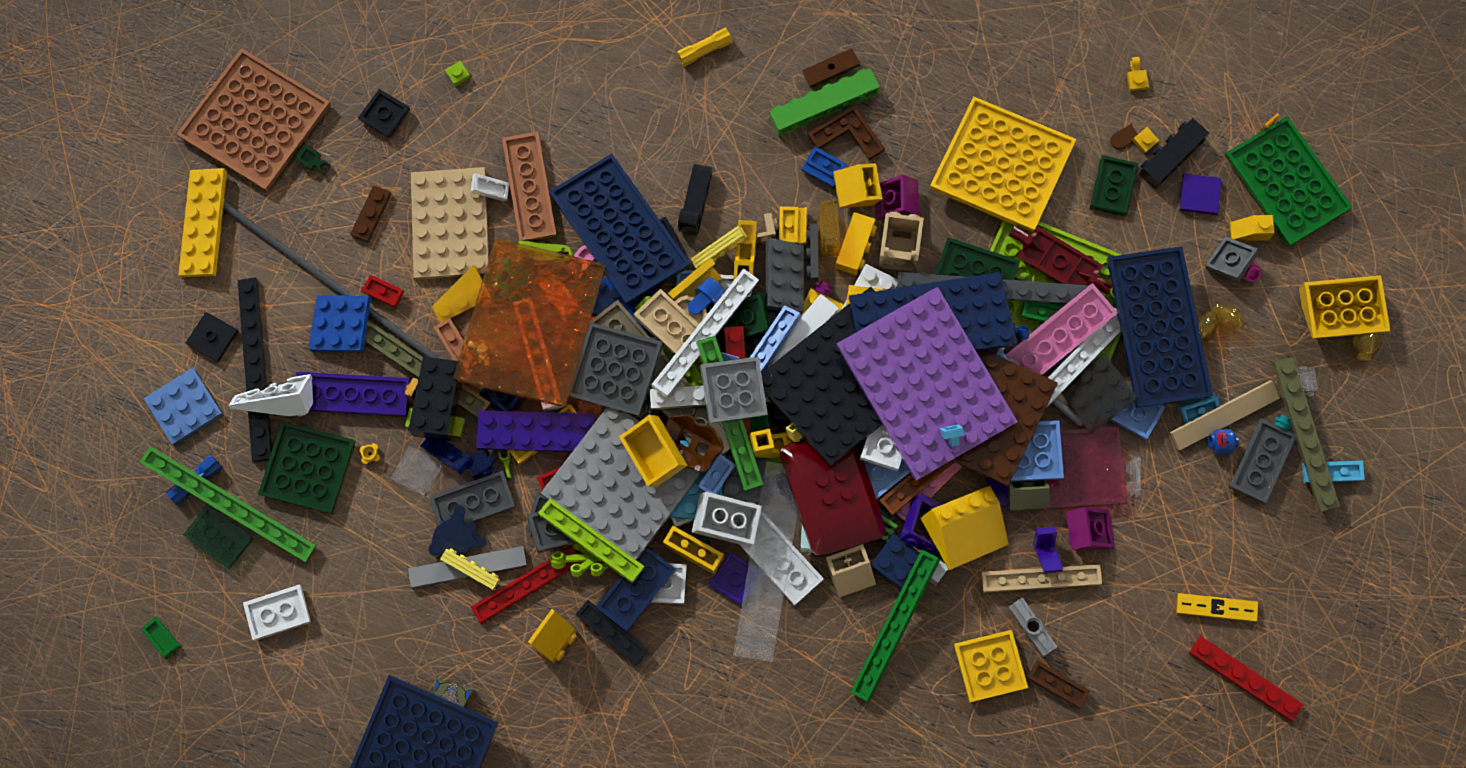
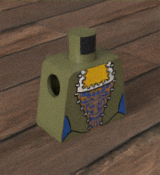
M436 678L434 694L467 708L475 694V690Z

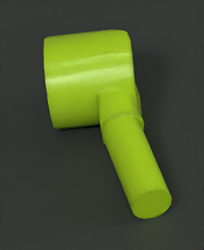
M507 450L508 456L506 458H502L500 452L498 456L504 464L506 477L509 479L512 478L509 467L511 455Z

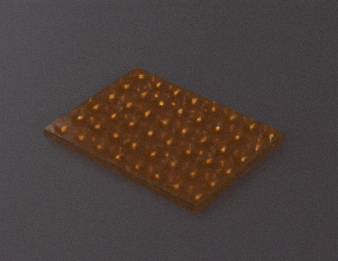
M496 238L453 380L566 408L583 343L604 277L606 264Z

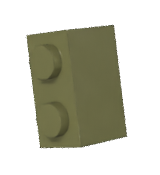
M1048 480L1010 482L1007 487L1010 510L1021 511L1023 509L1040 510L1049 508L1050 487Z

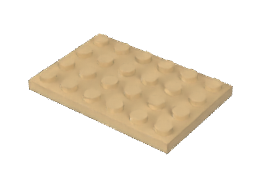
M485 167L411 172L413 272L415 280L462 277L473 265H475L479 275H490L487 197L470 192L473 174L477 173L486 176Z

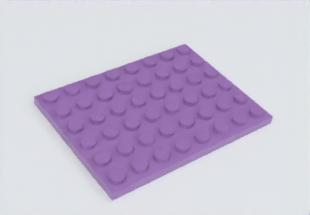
M938 287L836 344L915 481L1018 422ZM959 424L964 429V436H959L960 446L951 447L948 439H944L941 436L940 428Z

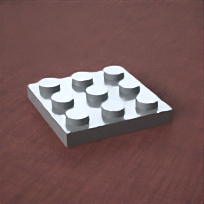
M759 357L700 365L709 423L768 415Z

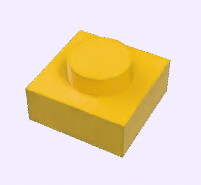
M1146 127L1132 141L1145 154L1159 139Z

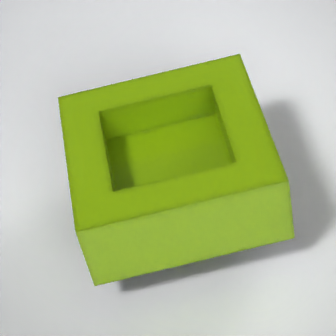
M461 60L445 69L454 86L471 78Z

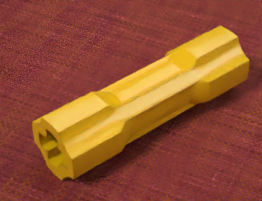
M723 28L713 33L712 36L677 51L678 58L685 67L697 61L698 58L733 43L732 37L727 28Z

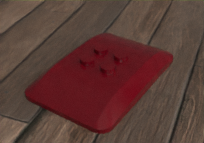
M806 440L787 444L780 450V459L810 549L815 555L822 556L879 540L885 535L884 521L864 461L860 460L861 453L858 445L831 467Z

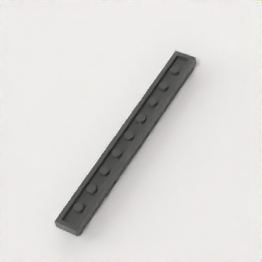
M898 272L897 288L965 277ZM1002 279L1006 298L1011 301L1067 304L1088 287V285Z

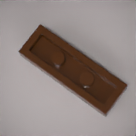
M373 185L350 233L352 237L369 243L390 199V191Z
M1038 660L1027 679L1079 709L1090 692L1087 688Z

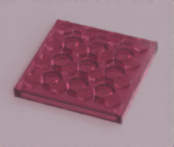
M1119 427L1060 431L1064 479L1048 480L1050 487L1048 509L1127 504Z

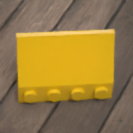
M1381 275L1304 282L1299 288L1301 306L1312 339L1390 332Z
M991 486L935 507L921 518L949 570L1009 545L1000 502Z

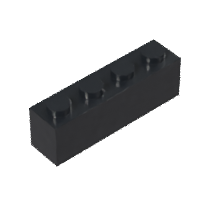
M1192 118L1188 123L1184 121L1178 128L1179 132L1176 135L1171 134L1165 141L1167 144L1164 147L1159 146L1153 153L1154 157L1151 160L1146 159L1140 166L1142 170L1139 175L1155 189L1206 140L1209 131Z

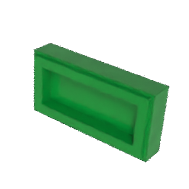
M157 616L141 628L164 659H167L181 647Z

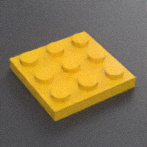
M1012 630L954 644L969 703L1028 689Z

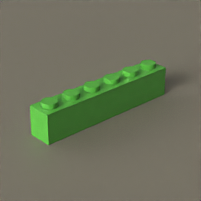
M871 68L867 70L862 69L856 72L855 75L843 77L837 83L827 84L816 92L810 91L802 98H794L788 104L775 106L769 111V118L778 137L878 95L880 86Z

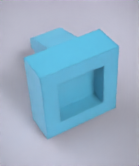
M957 424L940 428V434L944 439H948L951 447L960 446L959 436H964V429Z

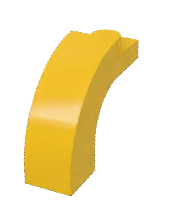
M738 220V226L742 227L747 238L743 243H738L736 246L733 280L737 278L743 269L754 276L757 221Z
M770 429L750 433L753 452L758 458L780 457V450L783 446L795 443L788 437L787 433L771 434Z

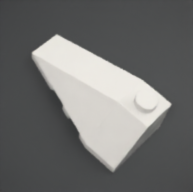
M311 374L296 376L287 379V383L278 386L276 383L270 384L269 387L262 391L254 389L235 395L229 407L230 409L284 416H303L308 413L313 404Z

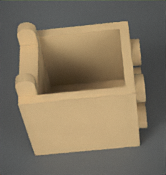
M898 212L886 213L878 268L916 273L924 218L915 214L906 216ZM893 231L911 233V239L892 236Z

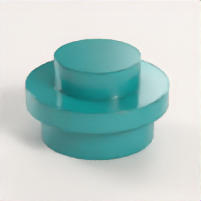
M1283 415L1280 418L1275 417V425L1289 431L1290 427H1292L1290 418Z

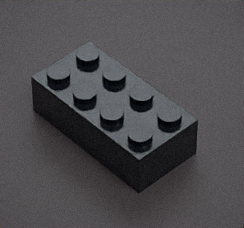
M423 356L408 429L412 436L451 441L465 369L461 361Z

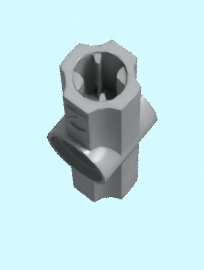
M1023 598L1008 607L1023 628L1024 634L1030 638L1042 657L1057 648V645L1043 627L1042 621L1035 616ZM1035 623L1038 630L1031 632L1028 629V624Z

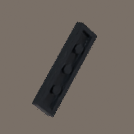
M589 600L575 614L635 666L648 652L647 648L600 612Z

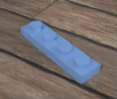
M784 305L750 356V358L759 357L761 373L769 367L802 317L800 312Z

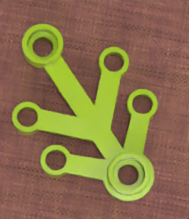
M573 544V548L584 554L564 555L561 551H555L550 556L551 567L554 569L565 567L566 562H583L582 564H573L571 566V575L574 577L581 576L588 568H591L593 576H600L604 570L609 568L603 562L601 564L597 563L600 560L578 544Z

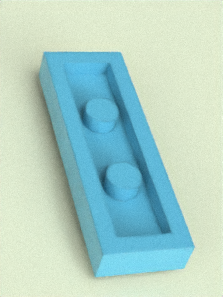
M1363 461L1326 462L1332 482L1365 480ZM1302 463L1303 482L1310 483L1304 463Z

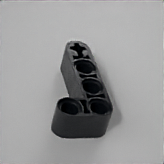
M699 164L693 165L684 207L680 210L679 232L698 235L713 167Z

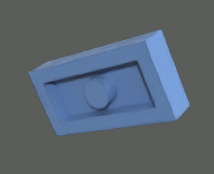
M721 454L717 455L696 486L705 492L716 494L735 467V464Z

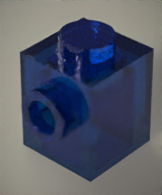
M483 449L463 460L474 480L491 475L493 473L492 470L495 469L492 464L495 460L490 452L485 453Z

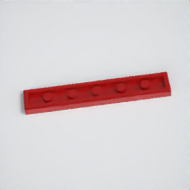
M572 546L562 551L564 555H577ZM550 559L472 605L471 609L479 623L483 624L571 570L573 564H581L582 562H566L565 567L554 569L551 567Z

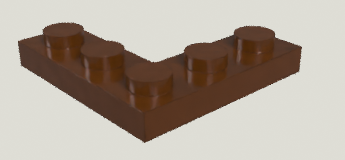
M855 105L808 133V137L814 146L821 149L849 132L869 161L885 151L884 146Z

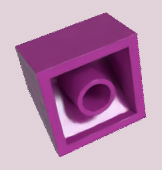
M900 175L880 182L882 200L876 204V220H885L886 213L898 212L906 216L910 214L919 215L917 179Z
M1082 507L1066 512L1071 550L1084 552L1114 548L1109 510Z

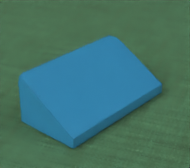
M1213 393L1211 397L1187 400L1178 403L1177 406L1185 425L1218 408L1220 404L1218 396Z

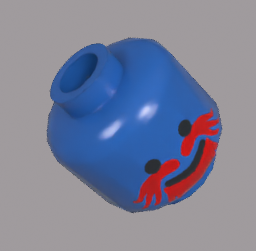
M1216 429L1208 437V446L1214 454L1229 455L1234 452L1235 448H1238L1239 438L1235 436L1232 430Z

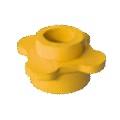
M373 443L372 445L360 448L359 451L363 457L361 459L363 464L380 460L377 444Z

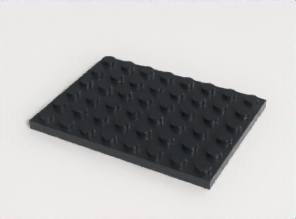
M869 287L863 293L874 292L875 290ZM850 303L761 373L765 396L830 467L883 425L836 346L838 342L856 333Z

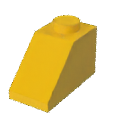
M1253 215L1230 222L1231 239L1237 241H1269L1274 234L1273 215Z

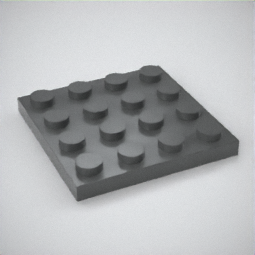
M590 322L567 396L641 417L664 343Z

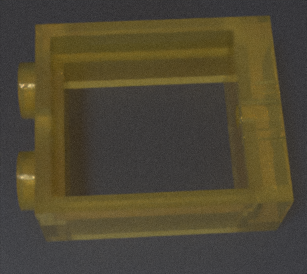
M827 199L818 202L821 258L838 257L841 247L837 201Z

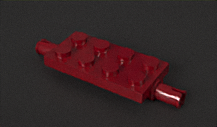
M1014 226L1013 230H1011L1009 237L1023 244V249L1017 258L1018 260L1057 283L1088 286L1093 283L1097 289L1108 295L1112 285L1098 274L1103 267L1102 264L1038 226L1032 234H1027L1017 228V226Z

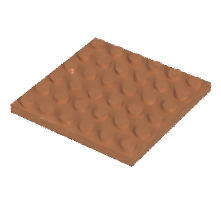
M241 48L178 131L177 136L258 187L268 191L331 106V103Z

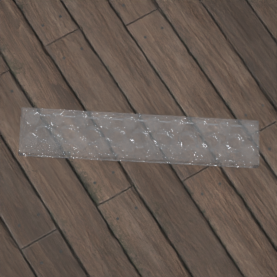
M766 462L759 503L762 508L754 545H752L733 656L773 663L798 510L783 465Z

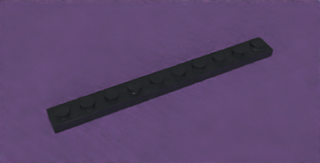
M255 277L237 280L246 392L254 389L262 391L267 388L258 279ZM248 411L252 461L254 463L269 461L272 452L269 414Z

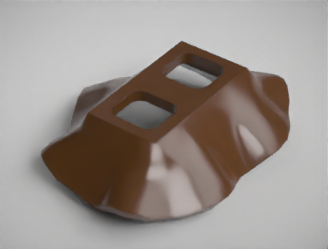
M690 415L673 416L668 420L666 430L688 466L685 468L693 469L700 473L705 472L715 457L724 449L717 432L711 426L699 425L695 418ZM685 432L693 437L688 447L680 443ZM701 441L709 445L704 456L696 452Z

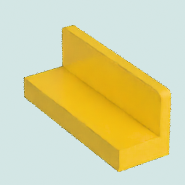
M709 258L667 295L673 301L686 295L695 298L697 296L695 289L707 278H713L719 282L722 277L713 268L715 262Z

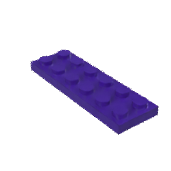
M296 372V376L309 374L312 376L313 404L309 410L311 412L407 417L408 400L404 391L406 385L411 382L410 378Z
M479 410L476 448L477 450L573 452L593 426L595 414Z

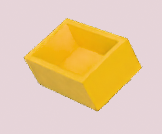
M648 415L619 436L646 485L649 487H658L688 466L659 416Z

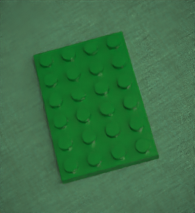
M1288 116L1226 152L1224 155L1266 215H1273L1274 227L1288 247L1352 208V205Z

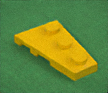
M475 265L432 306L440 323L491 298Z

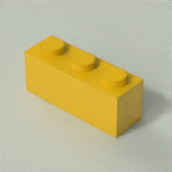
M853 213L836 261L837 270L856 276L859 270H863L866 261L863 259L864 254L869 253L872 244L869 243L870 237H874L877 230L874 218Z
M675 526L671 527L663 541L664 547L714 575L725 559L723 553Z

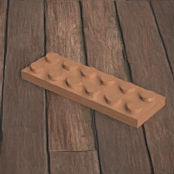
M539 132L502 138L519 241L531 242L557 237Z

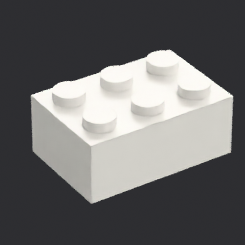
M709 492L701 493L692 533L743 546L754 545L762 506Z

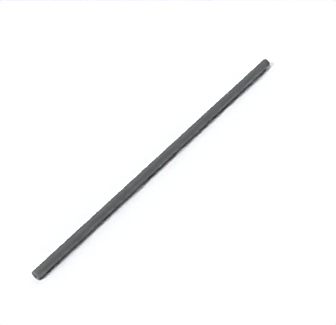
M226 202L224 203L223 210L341 296H354ZM370 307L369 316L425 357L440 358Z

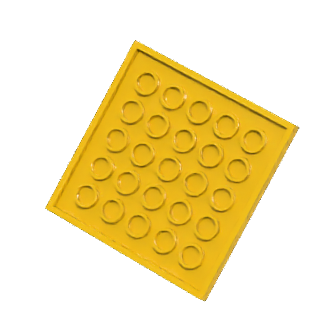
M973 96L929 189L1033 233L1076 139Z

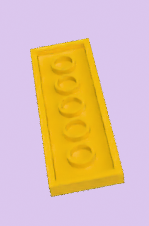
M224 168L190 170L178 273L182 278L216 276L227 170Z

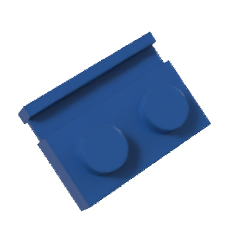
M814 147L801 171L834 189L835 180L833 172L846 168L847 164Z

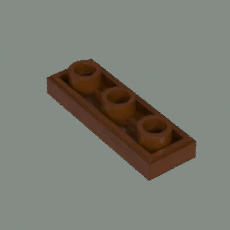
M851 48L802 70V73L810 88L859 67L860 62Z

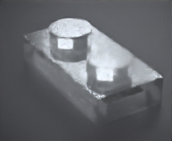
M1133 456L1130 462H1127L1126 467L1127 474H1130V481H1127V493H1130V499H1138L1141 495V456Z

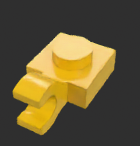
M1132 57V61H1130L1131 71L1126 74L1129 92L1148 90L1146 70H1140V58Z

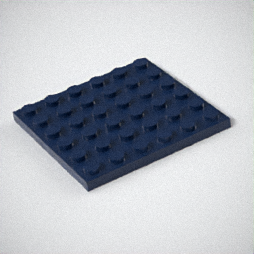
M388 675L350 768H481L499 722L393 675Z

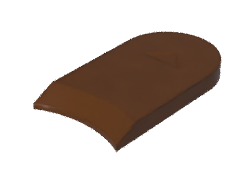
M1132 123L1111 137V145L1114 148L1122 149L1133 142L1132 139L1138 133L1134 130Z

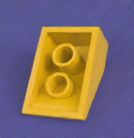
M551 609L528 643L535 651L552 663H555L556 660L560 661L565 655L564 649L568 644L571 645L575 641L577 630L556 611Z

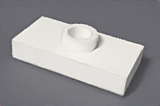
M475 173L473 174L470 192L505 202L508 198L510 184Z

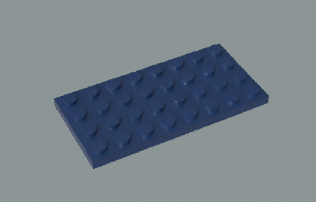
M613 154L608 155L549 191L554 202L627 306L691 267L689 260Z
M1183 247L1108 257V270L1136 408L1213 396Z
M1000 272L849 295L855 332L860 331L938 287L976 352L1017 345Z

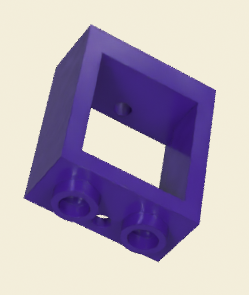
M923 493L913 498L900 539L911 547L919 550L922 549L934 556L938 554L939 551L933 540L931 542L916 534L913 530L919 511L926 514L931 509L942 504Z

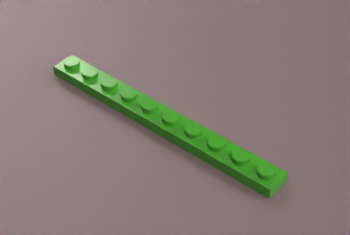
M151 446L139 462L304 562L308 561L317 547L315 544Z

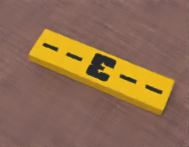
M1178 593L1176 614L1257 622L1258 602Z

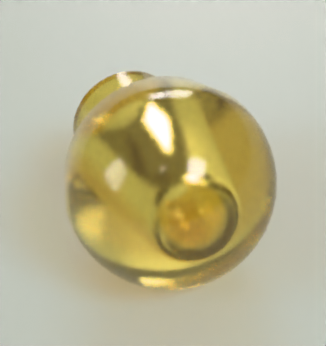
M1218 303L1210 316L1216 319L1217 325L1222 330L1228 332L1238 329L1243 321L1242 312L1239 308L1232 305L1223 306Z
M1208 311L1204 316L1197 317L1202 342H1208L1214 338L1217 331L1216 324L1219 322L1218 316Z
M1376 333L1356 335L1353 339V347L1357 352L1356 359L1372 362L1373 355L1378 352L1381 346L1379 336Z

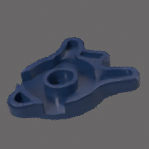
M457 505L452 516L439 523L434 529L432 542L428 548L431 555L442 556L446 549L450 550L451 548L460 556L471 548H482L485 546L486 539L476 533L475 522H464L465 508L462 505Z

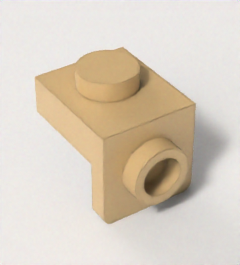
M771 213L764 214L766 232L756 234L757 243L766 244L768 238L776 239L775 230H778L776 218L772 219Z

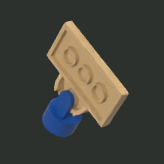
M707 278L695 289L697 294L695 298L686 295L676 301H673L660 289L634 313L633 317L656 339L663 342V345L675 355L708 314L706 307L712 309L725 293V289L715 279Z

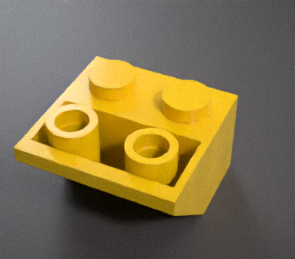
M876 163L858 164L833 172L839 208L874 206L882 200Z

